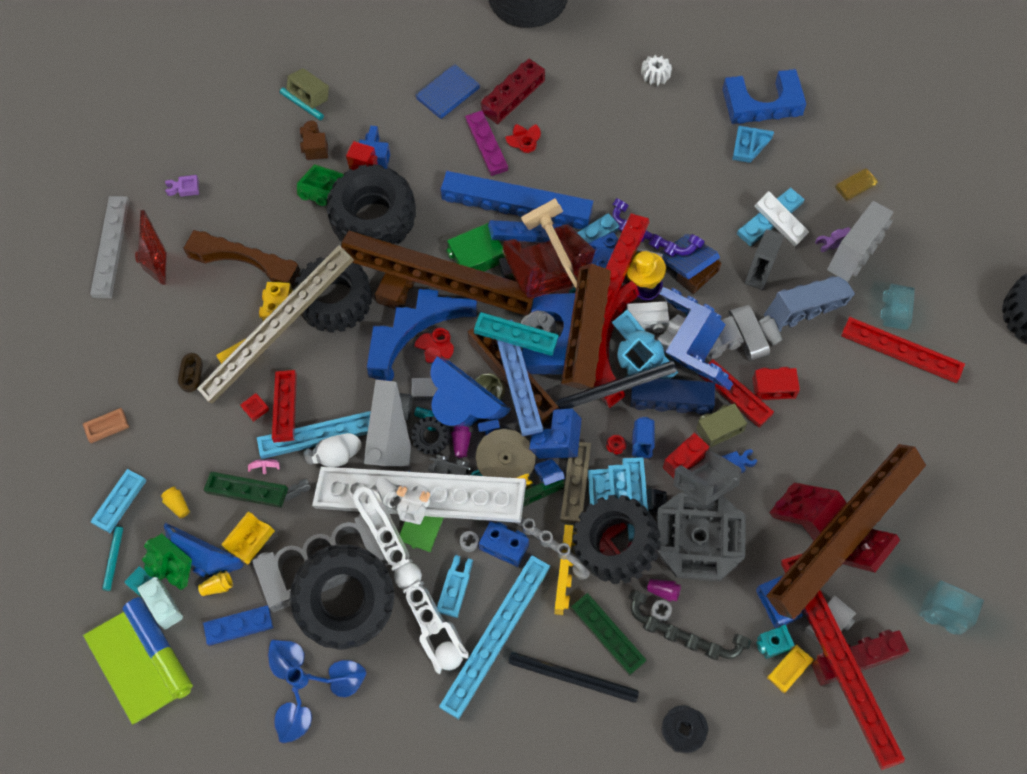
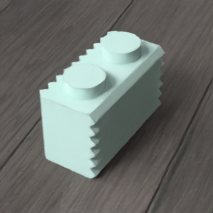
M154 577L138 587V591L156 622L165 630L182 620L183 615L164 584Z

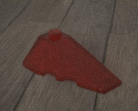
M140 210L138 252L135 253L136 262L161 285H166L167 251L145 210Z

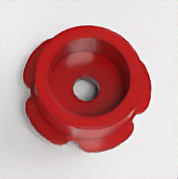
M613 435L607 440L608 445L606 448L610 453L613 452L619 455L627 447L626 441L620 435Z

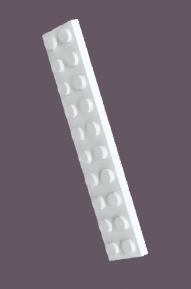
M321 467L312 505L315 509L359 512L353 498L356 490L361 487H367L379 492L375 483L379 478L385 477L397 488L399 486H402V488L404 486L407 487V492L409 490L416 491L418 486L424 487L425 493H430V504L426 507L425 516L521 523L526 480L520 478ZM387 506L390 514H398L397 507L390 508Z

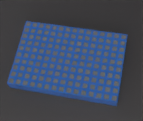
M453 65L417 93L416 99L442 119L480 89V84L458 66Z
M686 234L674 243L681 248H686L690 245L687 242L690 235ZM703 244L701 249L696 248L693 253L687 256L675 254L674 257H671L663 251L660 252V254H663L662 259L665 264L687 279L692 278L720 258L717 251Z

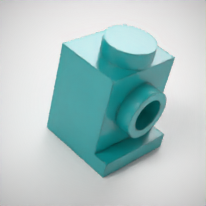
M786 625L760 634L757 637L758 641H756L760 654H764L766 659L788 652L795 646ZM771 638H776L778 644H773Z

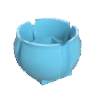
M637 331L628 334L626 341H621L618 347V362L622 369H627V374L629 375L660 365L664 361V348L661 341L655 340V335L649 332ZM639 341L654 354L641 368L627 356V353Z

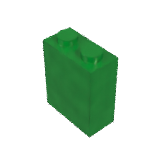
M489 223L447 240L448 248L446 252L450 260L453 259L457 264L483 272L498 266L499 259L505 258L506 252L499 240L491 239L488 228Z

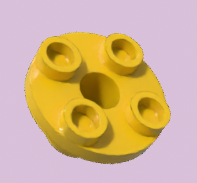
M642 251L634 256L627 271V279L633 281L639 287L652 289L665 276V262L655 253Z

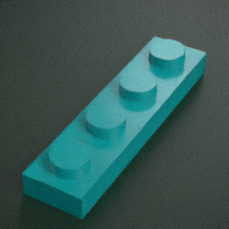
M480 312L474 327L475 334L553 356L559 338L558 334Z

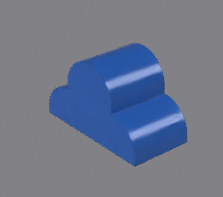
M436 357L431 366V379L438 390L432 399V411L439 422L449 426L469 427L480 418L499 420L510 412L511 408L450 360Z

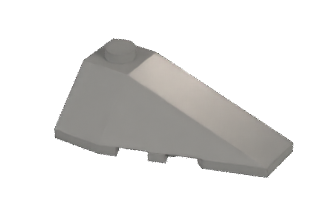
M376 380L364 464L410 466L411 441L408 436L397 382Z

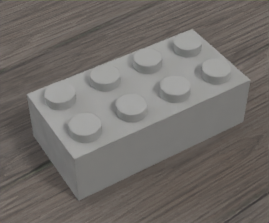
M872 201L840 243L827 270L847 282L852 275L856 277L862 268L861 265L864 266L868 261L869 254L872 255L878 246L877 244L880 245L886 235L884 230L887 231L891 226L893 220L890 218L894 212Z

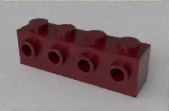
M528 58L512 74H509L500 85L498 84L488 96L483 97L481 111H483L487 118L498 125L545 81V69Z
M891 629L879 633L878 638L871 639L869 636L859 640L858 645L851 647L848 644L861 672L901 658L909 652V648L900 630L892 632ZM824 652L817 655V659L811 666L820 686L837 681Z

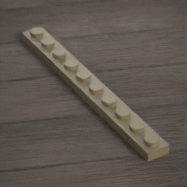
M340 245L197 388L208 402L213 404L354 261Z

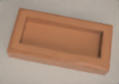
M119 408L83 423V427L88 441L93 443L129 428V424L124 410Z

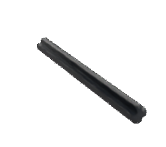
M669 361L557 400V405L559 409H571L675 373L677 369L675 363Z
M516 652L510 654V665L636 703L638 700L639 691Z

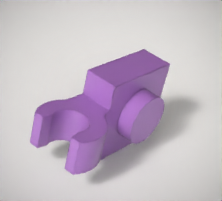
M850 228L837 229L831 234V237L819 236L815 243L825 244L821 247V252H826L830 248L831 250L838 248L842 240L849 233Z

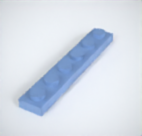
M496 340L522 436L543 432L520 346Z

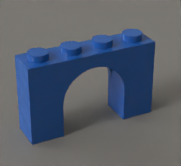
M797 70L778 71L775 84L779 98L769 103L756 101L748 94L743 76L725 78L722 90L731 124H744L746 122H760L769 119L803 115L806 100Z
M575 293L536 294L534 296L531 313L545 311L555 321L564 322V328L561 336L558 338L553 356L523 348L526 370L530 374H563Z

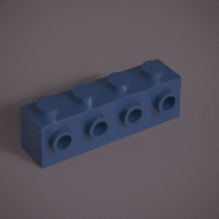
M658 378L631 387L630 407L637 410L655 409L660 412L674 410L678 413L697 412L698 414L705 415L712 413L715 406V382Z

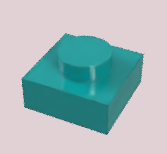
M139 566L124 583L142 597L138 587L153 577H150Z

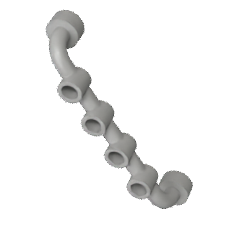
M521 517V523L515 522L523 528L525 534L533 535L539 539L543 547H550L557 552L560 559L570 561L574 565L573 574L577 579L584 580L589 577L590 571L581 563L579 557L570 551L568 544H559L553 539L550 531L538 529L535 521L531 518L524 519ZM527 525L533 526L532 528H526ZM544 537L550 538L548 541L543 540ZM562 549H565V550H567L568 552H567V553H561L560 551H561Z

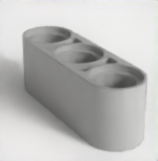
M750 305L729 310V317L732 316L744 339L741 346L747 359L752 361L768 356L770 354L768 342Z

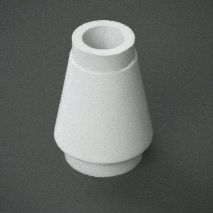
M385 477L379 478L375 485L384 505L390 508L397 507L401 502L396 493L398 488Z

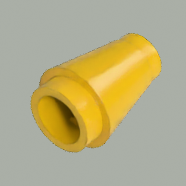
M171 487L161 495L162 502L179 519L184 518L190 513L180 489L177 490L176 487Z
M220 571L199 584L198 589L203 597L228 592L233 587V581L227 571Z

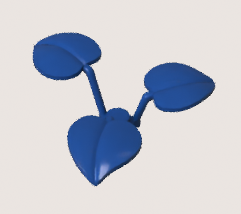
M271 640L269 646L270 669L276 677L286 679L293 686L292 691L297 701V705L291 702L285 703L275 714L274 723L279 742L288 743L297 740L307 732L311 725L312 712L307 707H301L302 702L298 692L299 689L304 688L308 684L310 679L331 683V691L336 696L349 697L361 686L367 674L366 669L357 662L341 660L330 666V679L314 676L310 673L307 674L300 668L304 662L305 653L299 644L291 641Z

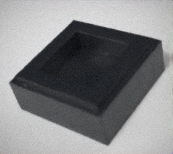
M653 488L646 490L649 511L657 512L659 507L668 502L667 492Z

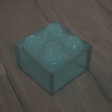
M940 580L927 592L919 615L924 617V620L928 623L939 624L945 627L952 634H963L976 624L984 600Z

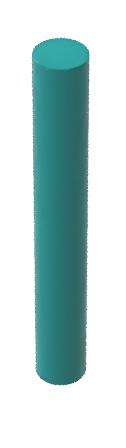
M286 88L280 89V94L321 121L324 118V114L315 108H310L289 93Z
M115 527L102 587L104 591H111L124 529L122 527Z

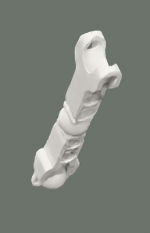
M367 487L357 489L353 496L354 502L371 529L387 562L393 566L391 569L395 571V583L399 588L403 589V593H406L407 601L421 627L422 635L420 636V642L431 659L435 671L440 674L442 669H456L462 662V658L468 659V652L462 645L453 623L445 622L429 591L422 586L424 582L421 581V570L416 564L412 563V559H409V552L379 492ZM387 531H390L393 536L389 543H385L383 540V536ZM399 550L403 557L400 562L396 563L393 555ZM418 589L423 594L420 602H416L413 598V593ZM427 609L433 613V619L430 622L425 621L423 618V613ZM442 628H445L452 642L441 643L435 651L429 636L431 634H438Z

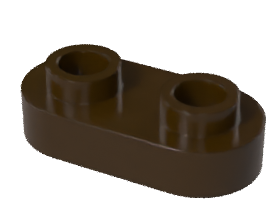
M196 353L186 354L181 360L178 385L184 392H193L200 385L203 362Z

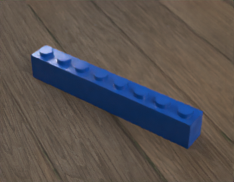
M446 171L441 186L442 200L449 203L455 202L465 206H475L484 210H494L503 214L509 213L520 217L556 198L563 212L551 218L552 222L572 226L576 229L587 227L593 212V200Z

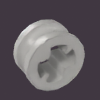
M472 531L464 532L460 537V547L466 552H472L477 549L479 543L478 535ZM472 537V541H475V544L471 543L470 546H466V542H463V540Z
M664 600L655 602L651 610L652 617L657 618L661 622L667 621L672 613L671 605ZM659 606H663L662 609H667L665 616H660L661 613L659 615L656 613Z

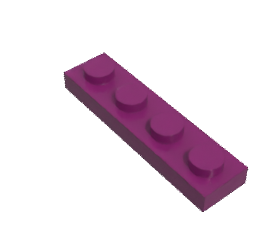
M483 111L466 115L467 125L490 175L494 176L508 171V165Z

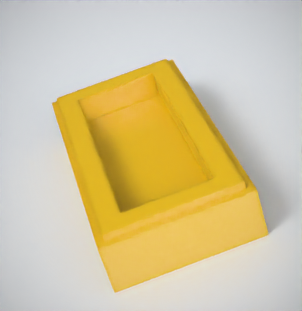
M796 644L770 673L767 679L781 692L785 693L814 659Z

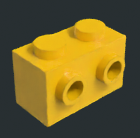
M267 282L266 289H263L262 292L263 306H260L259 317L263 321L293 292L290 283Z

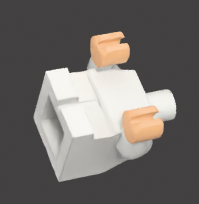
M399 486L396 493L401 500L397 506L400 520L420 525L425 516L426 507L430 504V493H425V488L422 486H418L416 491L409 490L408 492L407 487L404 486L402 488V486Z

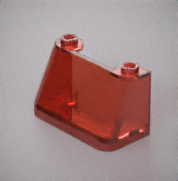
M568 224L556 227L554 230L572 264L573 272L578 278L579 268L593 262L595 249ZM516 239L504 241L503 254L521 291L527 298H535L574 286L551 240L522 249L520 242Z

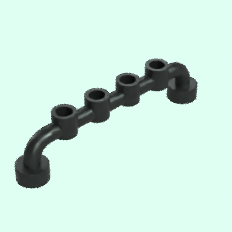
M631 590L628 599L632 601L631 613L636 620L644 624L643 629L648 632L655 633L656 629L664 632L663 637L672 642H676L677 638L685 641L684 647L693 651H697L698 647L706 650L705 656L713 660H718L719 656L726 659H734L741 655L744 649L749 650L752 640L743 635L735 634L732 643L735 645L734 649L726 650L715 643L705 641L694 634L684 632L673 625L661 622L657 618L647 616L641 613L639 606L645 605L648 596L637 590Z

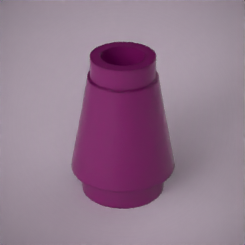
M453 427L451 437L454 457L465 458L467 457L471 432H469V427Z
M650 579L647 591L669 602H677L681 591V584L670 580Z

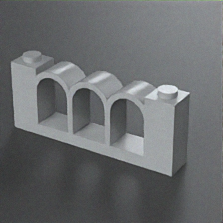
M361 514L354 518L356 523L347 522L337 526L332 532L331 537L325 534L311 536L304 543L303 549L293 545L286 546L279 550L276 555L273 552H265L252 560L268 607L273 613L291 606V589L288 590L282 574L283 563L289 557L299 556L306 561L313 549L318 545H338L342 536L348 533H355L362 538L366 550L376 555L385 566L389 565L371 529ZM383 536L384 542L387 543L385 536ZM349 575L334 576L325 583L322 592L355 578Z

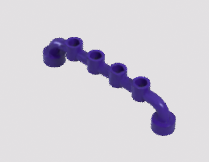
M616 198L612 204L615 207L612 218L619 224L618 230L622 232L627 220L620 218V213H625L629 205ZM647 230L641 242L645 239L649 240L648 245L658 250L660 246L665 248L663 252L671 257H674L675 254L681 256L690 255L696 248L701 249L705 243L698 236L691 234L687 240L690 245L686 248H681L675 243L667 241Z

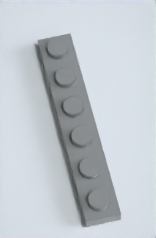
M109 196L90 292L92 298H112L130 202L127 196Z

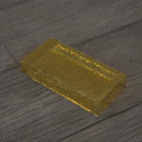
M865 168L836 184L835 188L848 201L877 185L878 180Z

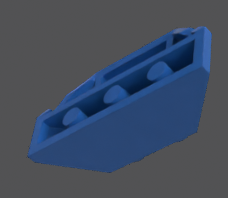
M165 523L166 537L192 559L191 568H193L195 574L203 578L205 575L212 577L220 571H227L229 573L243 567L244 564L238 557Z

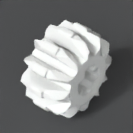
M654 55L653 58L648 56L646 61L642 63L641 74L644 77V82L649 81L650 85L656 83L658 86L660 83L665 84L666 80H669L672 67L669 64V60L663 59V56L657 57Z

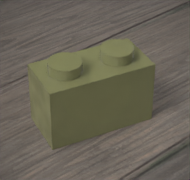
M304 68L287 76V91L313 109L328 101L329 86Z
M734 403L730 406H721L717 412L711 415L707 413L701 416L696 429L703 441L711 448L744 432L747 422Z

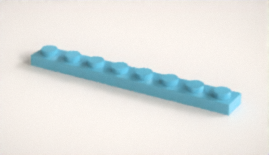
M531 555L441 702L440 709L456 719H460L550 570V565Z

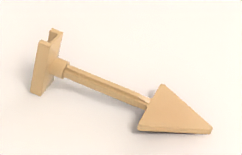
M555 198L521 218L529 230L540 224L546 230L566 272L576 288L578 278L574 274L572 264L552 226L551 218L563 212Z

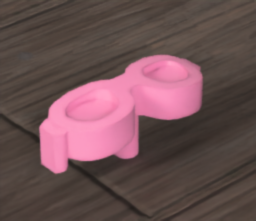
M275 459L255 460L248 464V472L258 467H262V474H267L266 467H277L280 470L279 462Z

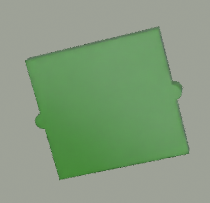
M424 516L420 525L405 521L400 533L403 543L411 545L413 549L417 547L431 553L444 517Z

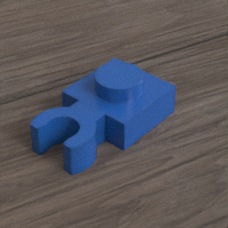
M752 449L746 450L742 456H739L737 451L722 456L740 467L741 473L745 472V466L753 467L757 463V459L752 461L747 459V456L752 455Z

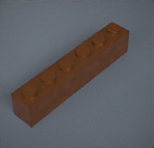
M592 263L579 268L561 383L579 390L593 388L596 381V367L599 361V347L602 341L601 334L605 321V307L608 301V287L610 285L611 271Z
M473 327L467 331L469 343L509 389L496 339L475 334ZM527 371L541 424L544 428L552 422L553 410H558L559 407Z

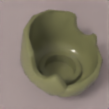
M486 373L481 374L475 379L494 396L502 400L505 394V385L499 377Z

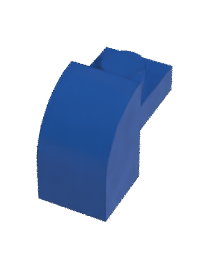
M370 126L369 133L365 135V140H359V143L374 147L378 165H382L384 169H387L391 155L389 143L379 142L378 126Z

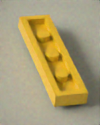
M565 525L563 543L568 544L571 551V546H575L573 534L577 533H573V525ZM562 549V553L568 552L567 550ZM561 559L555 603V614L563 615L564 609L569 608L570 596L566 595V588H571L572 574H568L569 566L573 567V564L567 559Z

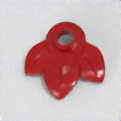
M516 124L513 129V135L505 137L506 142L509 146L519 148L524 153H531L536 149L537 141L541 137L540 128L535 124L527 130Z
M437 328L432 333H425L415 342L416 348L425 350L424 354L427 363H433L437 356L450 359L454 353V346L450 342V333L444 328Z

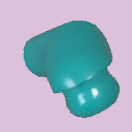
M416 407L414 416L425 418L434 416L431 410ZM433 427L427 428L430 431H436Z

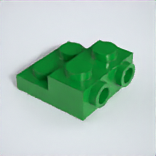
M314 164L297 182V196L302 200H312L320 206L327 205L328 193H330L333 184L338 178H343L344 174Z
M162 533L155 538H150L144 545L147 552L142 558V561L145 563L144 569L150 577L158 578L160 581L167 578L171 585H175L181 591L188 585L192 559Z

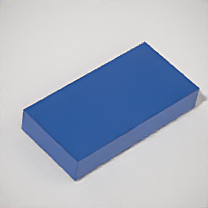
M553 459L535 464L534 466L535 473L544 485L565 479L563 471Z

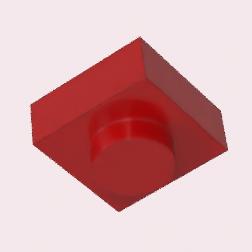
M257 393L240 404L243 411L253 422L269 411L268 406Z

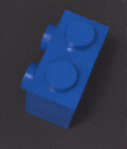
M491 521L479 542V549L517 568L529 547V539L524 533L520 531L513 532L503 523H493Z

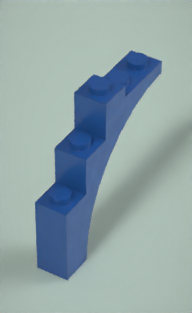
M419 289L416 309L409 307L396 308L393 327L373 326L367 363L368 377L389 379L392 365L408 341L419 332L439 322L460 317H477V301L470 298L439 297L438 290Z

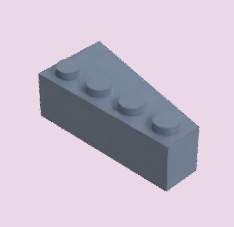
M831 276L823 281L816 280L805 286L798 285L794 289L779 291L764 313V316L770 315L771 318H774L779 332H781L783 326L788 325L791 328L805 317L807 320H810L821 312L825 314L847 305L855 293L846 280L839 276Z

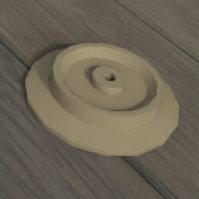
M500 429L492 431L483 437L477 447V467L479 472L486 477L517 478L527 473L530 475L535 466L536 456L530 450V442L525 436H522V434L515 430Z

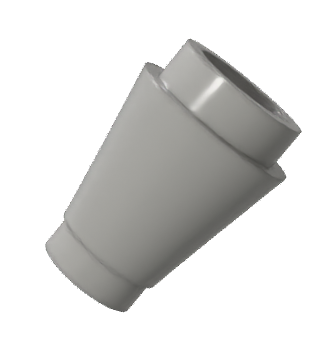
M768 315L758 321L765 338L772 346L783 340L774 318Z

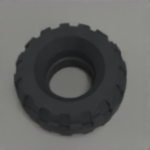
M376 164L371 167L361 165L358 166V169L346 171L343 178H338L335 181L327 197V214L334 234L338 236L341 242L348 231H352L391 244H400L406 238V234H409L412 230L416 217L415 199L407 180L391 168L384 169L382 165ZM369 204H381L389 208L383 216L376 219L365 220L356 216L361 208Z
M349 544L328 546L312 554L297 571L290 592L291 610L295 622L301 631L318 645L337 650L359 647L376 637L388 622L394 605L393 582L383 562L370 551ZM334 576H352L359 581L363 588L364 598L362 605L355 613L349 616H335L328 612L322 603V589L325 583Z

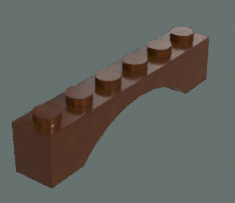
M193 230L183 248L189 259L204 264L220 260H236L248 263L261 270L271 282L290 283L292 289L295 287L296 278L300 277L299 265L291 259L285 260L275 254H266L257 248L245 247L239 242L233 243L223 237L211 236L205 231Z

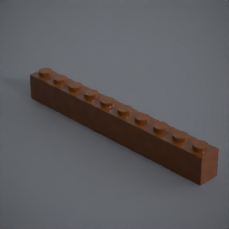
M348 231L341 244V247L354 259L352 263L525 316L530 312L537 288L352 231Z
M898 444L770 590L766 597L779 615L795 619L823 585L828 582L835 571L841 567L842 563L856 549L859 543L869 534L872 528L882 519L890 507L894 505L902 493L907 490L914 479L919 476L920 472L926 467V464L915 446Z

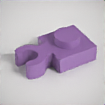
M197 175L178 177V182L173 180L165 181L167 187H172L171 189H165L168 196H173L176 193H179L180 197L199 195V178Z

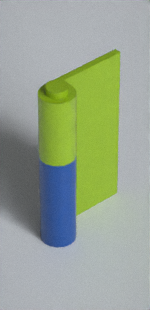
M142 597L130 600L123 606L121 614L83 635L132 725L176 698L181 699L187 696L193 686Z

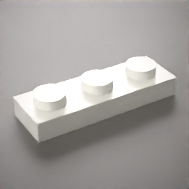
M769 191L754 205L782 235H785L784 237L793 246H796L809 233Z

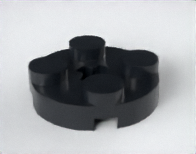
M680 705L672 708L667 713L662 722L661 732L665 743L674 752L689 754L700 749L706 741L708 724L700 711L687 705ZM682 723L691 728L687 736L679 732L680 724Z

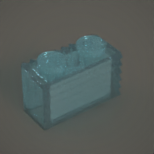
M893 283L888 290L884 291L882 301L886 303L885 307L882 308L880 316L881 319H884L883 326L903 330L909 328L912 323L914 287L895 285Z

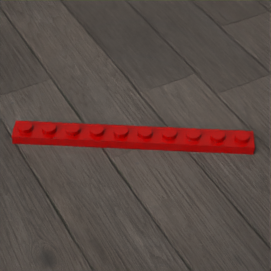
M802 554L781 561L785 573ZM819 590L803 609L880 769L884 770L902 764L905 758L821 590Z

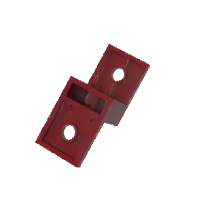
M794 482L788 487L781 499L775 503V506L769 513L775 519L802 525L814 541L847 502L837 490ZM872 529L842 564L875 573L900 542L897 534Z

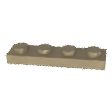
M579 442L578 457H568L560 522L574 524L580 522L578 517L583 512L591 443Z

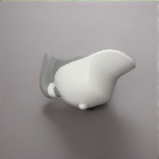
M350 433L331 436L321 440L313 451L309 448L303 451L304 458L309 465L320 463L327 467H339L346 464L351 457L359 452L361 441L357 436Z

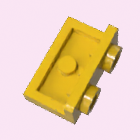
M247 512L224 540L222 546L231 555L238 557L248 565L275 530L257 519L252 513Z

